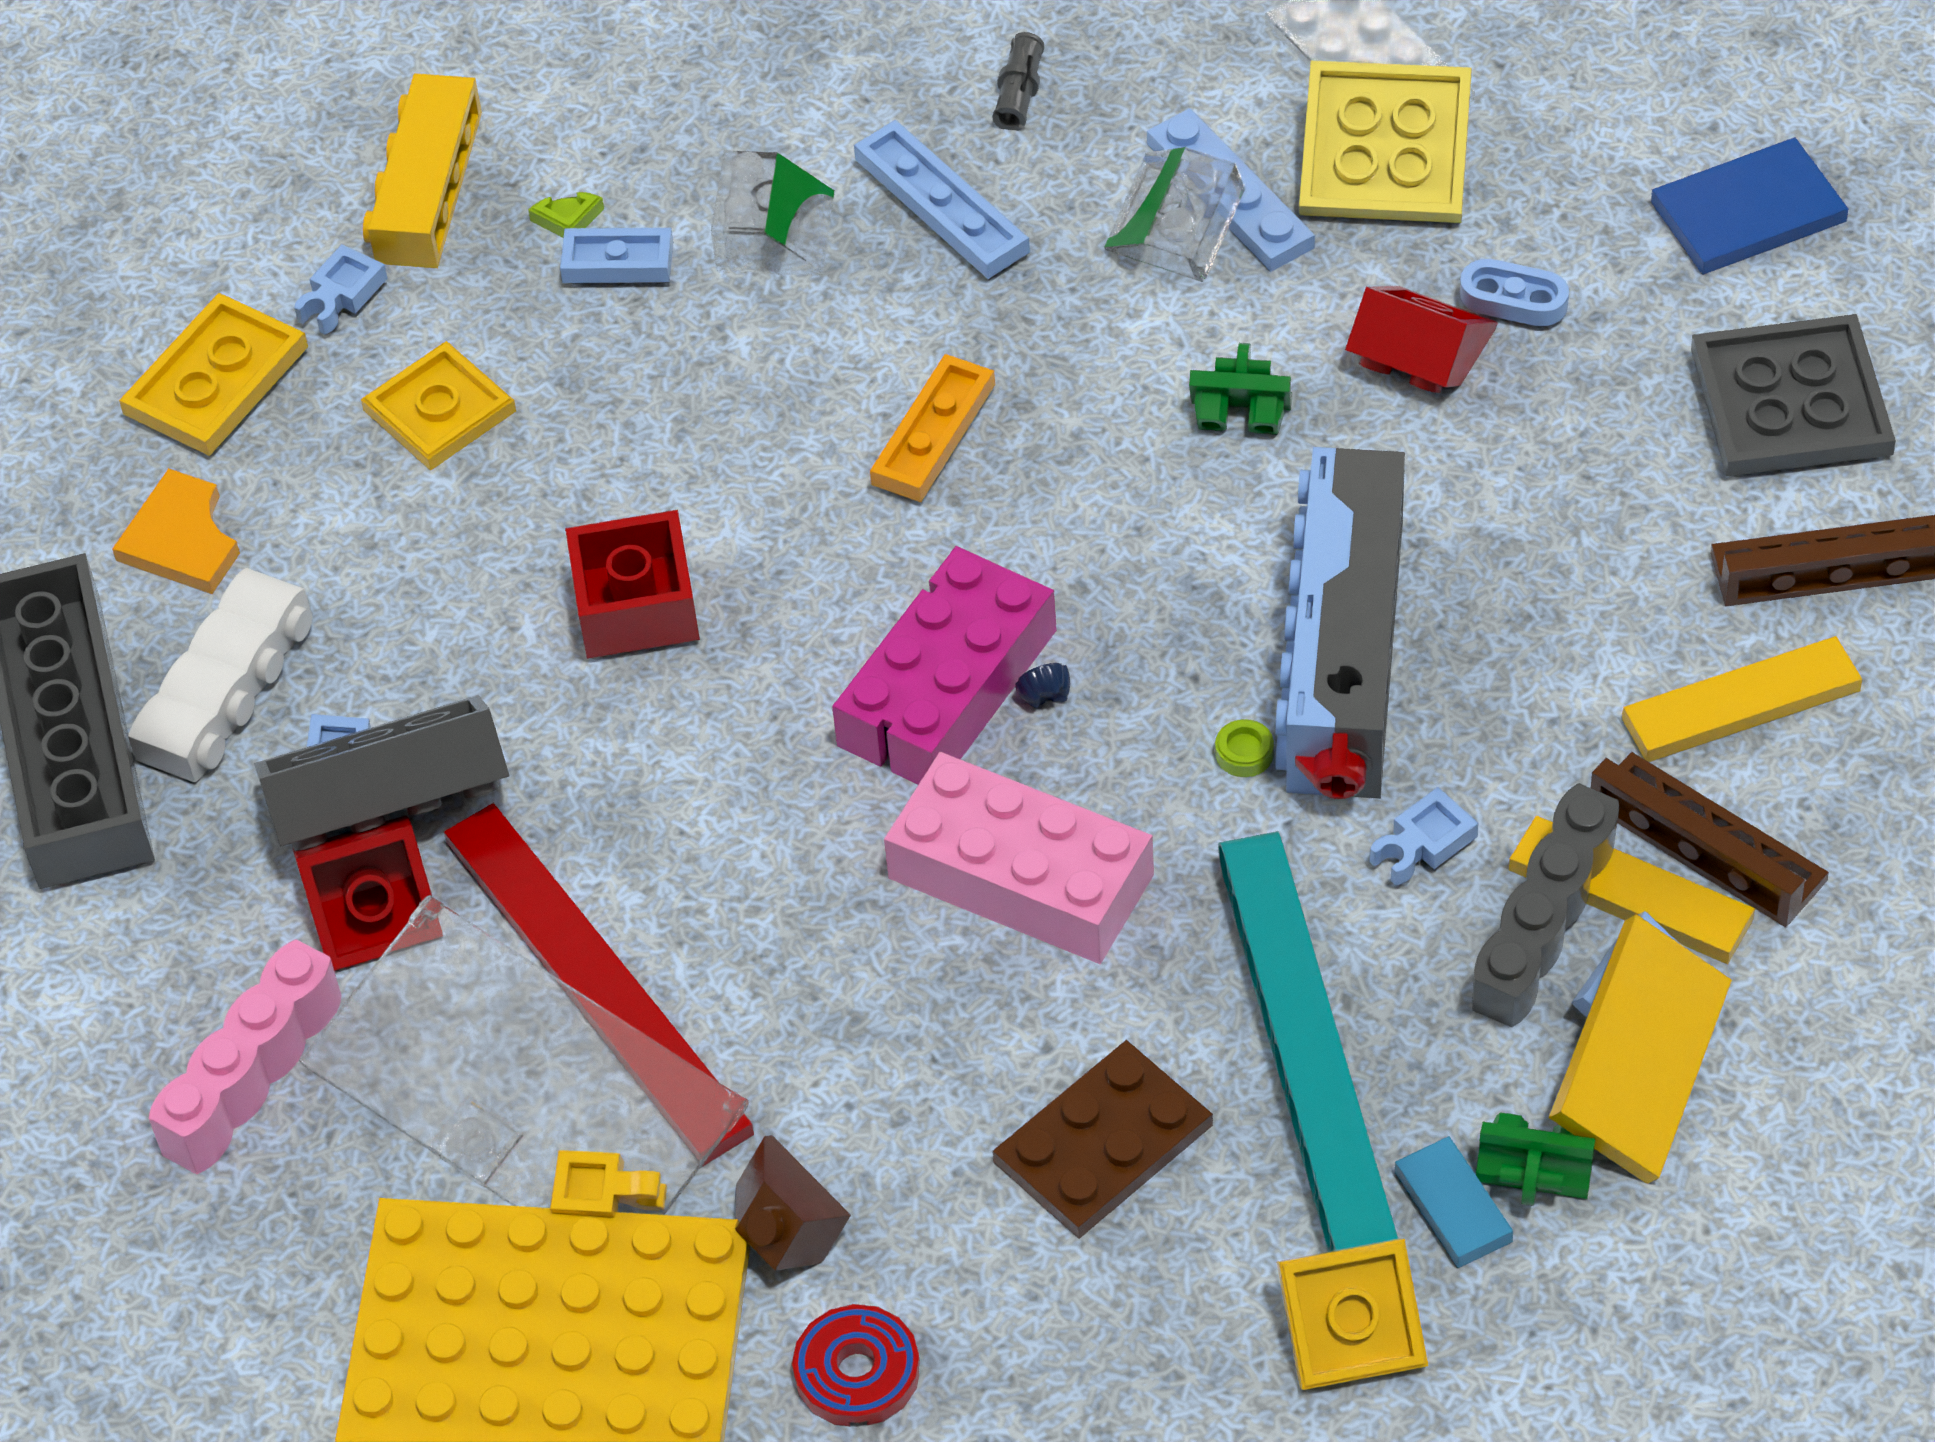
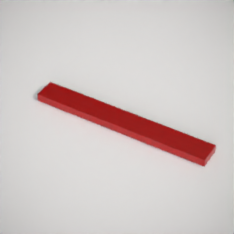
M494 802L444 831L447 845L702 1166H705L754 1135L751 1121Z

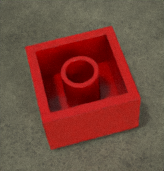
M678 510L565 528L579 621L587 659L700 640Z

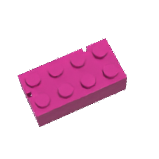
M958 546L954 547L930 578V592L924 589L920 591L832 706L838 747L882 767L887 760L885 726L889 728L886 733L891 772L919 785L939 752L958 759L964 756L1014 689L1018 678L1028 670L1057 631L1053 589Z

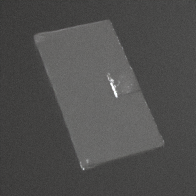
M431 895L423 899L409 917V922L299 1059L302 1066L512 1206L550 1208L559 1150L620 1153L624 1160L623 1171L646 1170L660 1172V1183L667 1185L664 1210H643L619 1203L618 1212L665 1215L726 1133L732 1130L749 1104V1100L737 1092H733L449 909Z

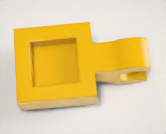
M559 1150L550 1210L552 1213L615 1217V1212H618L619 1203L643 1210H664L667 1185L660 1183V1172L646 1170L623 1171L624 1160L620 1153Z

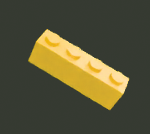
M414 73L408 94L400 96L397 132H391L388 136L386 146L387 165L385 171H379L376 176V202L373 211L367 210L363 220V238L365 242L371 243L375 260L386 265L438 269L482 115L475 78Z

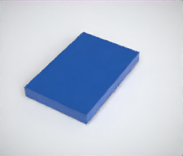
M1796 137L1654 188L1651 193L1652 205L1702 275L1847 222L1849 210Z

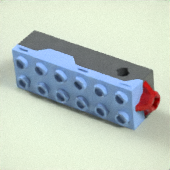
M1313 447L1311 470L1300 469L1298 504H1307V506L1300 505L1299 514L1295 516L1294 549L1303 550H1296L1295 560L1291 559L1289 594L1292 595L1290 606L1287 605L1285 641L1287 643L1286 652H1282L1280 688H1282L1281 700L1277 701L1275 730L1276 735H1278L1276 770H1286V793L1325 795L1334 799H1347L1350 797L1381 799L1403 528L1405 452Z

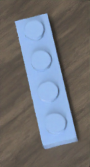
M1191 108L1147 130L1148 146L1164 162H1166L1171 149L1185 147L1175 170L1177 176L1270 272L1315 248V235Z
M896 119L854 145L855 160L987 279L1030 253L1029 237Z

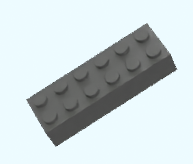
M86 553L0 574V724L24 850L39 889L154 861L155 857L132 748L128 738V729L100 596Z

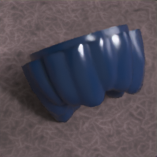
M1049 663L1038 666L1022 674L1015 683V688L1020 697L1034 708L1050 700L1052 702H1065L1070 691L1068 667L1061 663Z

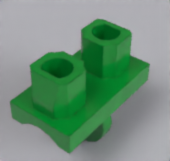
M1250 343L1238 344L1237 358L1216 357L1215 371L1190 370L1189 390L1191 404H1195L1199 430H1227L1230 406L1250 408L1248 422L1250 432L1274 435L1279 433L1284 410H1291L1292 406L1291 376L1271 375L1270 360L1251 359Z
M1500 1112L1496 1115L1493 1123L1482 1122L1476 1176L1481 1183L1523 1189L1521 1204L1530 1206L1535 1205L1537 1191L1588 1199L1595 1147L1594 1138L1575 1136L1560 1125L1554 1126L1553 1132L1529 1129V1123L1524 1120L1522 1115Z

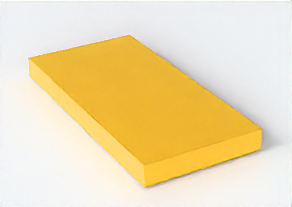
M1636 914L1625 920L1550 1112L1549 1119L1575 1136L1594 1138L1595 1150L1648 1184L1659 1179L1732 979Z

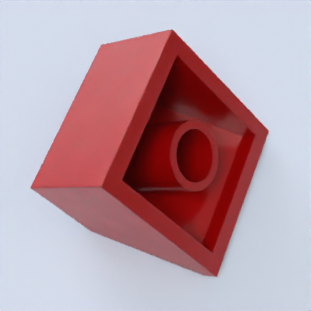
M1401 286L1366 287L1345 350L1360 355L1359 365L1387 375H1390L1392 368L1411 374L1409 380L1411 385L1430 392L1441 393L1442 387L1461 386L1496 330L1498 322Z
M407 815L385 821L383 825L358 833L347 832L330 837L327 842L312 848L299 851L293 849L323 953L331 958L334 971L444 938L414 831Z

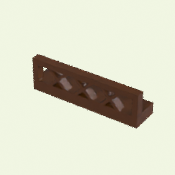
M1935 515L1711 544L1710 554L1725 607L1935 579Z
M1632 751L1619 765L1605 758L1592 772L1590 788L1618 800L1619 813L1617 823L1785 928L1828 881L1829 872Z

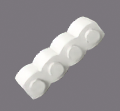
M249 568L243 569L235 576L224 592L218 608L198 628L188 651L175 661L166 674L158 694L154 695L137 715L128 734L136 761L192 782H197L208 769H213L219 764L225 751V739L234 732L237 726H243L247 723L254 709V697L263 690L267 683L271 684L278 678L284 663L283 654L288 652L296 641H302L310 630L313 616L304 588Z

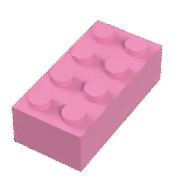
M943 752L938 753L884 838L889 879L1100 965L1154 876L1153 835Z

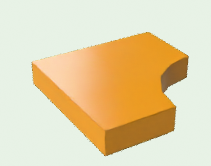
M168 468L112 548L116 561L213 594L240 554L237 541L220 532L213 521V512L220 497L217 485Z

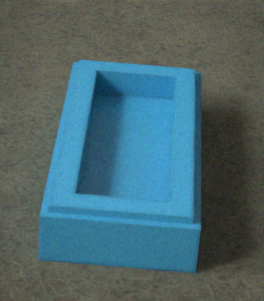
M1450 1136L1395 1161L1396 1176L1457 1268L1513 1242L1512 1228Z

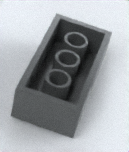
M479 695L254 763L280 847L292 843L295 851L323 844L328 841L327 832L346 826L350 827L351 833L363 832L379 827L385 823L383 815L405 808L408 815H418L432 811L442 806L441 797L463 791L465 798L490 793L499 788L497 780L510 776L490 709Z

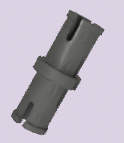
M1021 32L1015 35V39L1012 38L1011 50L1007 65L1000 70L997 79L1000 93L996 109L992 115L993 122L1000 129L1019 131L1026 124L1030 99L1036 95L1039 89L1040 77L1037 71L1045 48L1043 40L1036 34Z

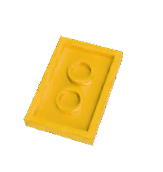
M218 293L121 397L119 402L123 415L210 456L308 348L305 332Z

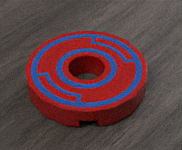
M851 1304L830 1309L810 1322L796 1342L792 1368L799 1397L813 1414L834 1425L851 1427L850 1422L861 1423L867 1421L868 1426L884 1422L905 1407L916 1391L919 1380L920 1356L914 1334L898 1316L877 1306ZM855 1354L865 1355L874 1362L873 1367L868 1373L858 1377L842 1373L839 1366L845 1358Z

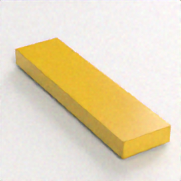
M1837 636L1624 706L1622 720L1643 758L1651 762L1861 691L1862 677Z
M1537 815L1535 816L1509 858V871L1526 878L1530 856L1537 844L1545 836L1552 833L1553 822ZM1615 848L1606 867L1600 874L1591 879L1587 901L1588 905L1623 920L1646 911L1679 944L1727 965L1752 924L1755 908Z

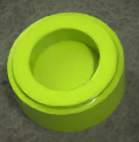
M1249 719L1235 720L1226 724L1220 729L1215 740L1217 763L1225 772L1236 777H1253L1261 774L1271 765L1274 758V739L1270 730L1263 724Z

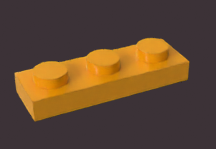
M944 354L870 469L871 485L922 502L994 388V370Z

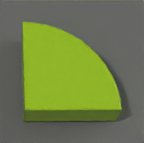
M577 192V197L561 198L552 201V197H547L528 209L530 221L564 238L565 228H586L604 210L603 198L587 192Z

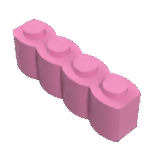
M297 939L281 947L265 965L260 983L246 990L232 1004L225 1017L223 1028L209 1035L198 1045L188 1062L186 1073L172 1080L161 1090L150 1109L149 1121L163 1157L195 1174L207 1170L221 1158L231 1142L233 1129L246 1123L259 1111L267 1098L270 1084L285 1076L296 1065L304 1051L306 1039L324 1029L337 1013L342 995L331 958L328 955Z

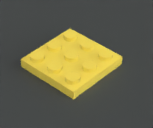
M1311 60L1299 215L1461 223L1472 68Z

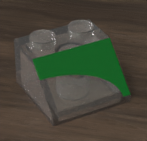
M1187 147L1145 153L1104 246L1105 251L1204 283L1245 191V186L1236 163Z
M724 150L711 225L716 271L719 273L823 276L835 201V190L778 152Z

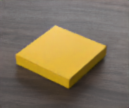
M447 341L361 399L363 411L430 471L516 412L514 399Z
M1394 1239L1276 1262L1300 1389L1306 1390L1429 1366L1405 1239Z

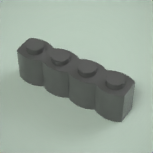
M1580 783L1569 789L1561 798L1554 812L1552 833L1545 836L1537 844L1528 862L1526 881L1511 893L1504 905L1500 931L1486 941L1477 956L1474 968L1472 1011L1510 1027L1520 1023L1530 1013L1537 998L1539 978L1545 975L1558 960L1563 948L1565 929L1573 924L1583 912L1589 897L1591 879L1602 872L1612 856L1619 813V802L1617 799Z

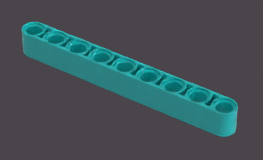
M1276 831L1219 842L1218 853L1222 876L1328 1252L1398 1239L1281 836Z

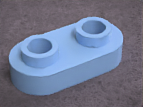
M1480 259L1468 264L1462 271L1460 298L1468 309L1479 314L1534 326H1548L1557 323L1566 315L1569 287L1561 276L1550 271L1495 259Z

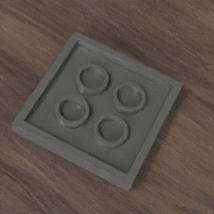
M1857 314L1692 335L1691 352L1726 476L1894 455L1895 436Z

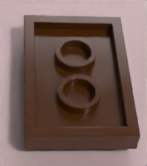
M1126 1039L992 1151L993 1163L1080 1239L1213 1126V1114Z

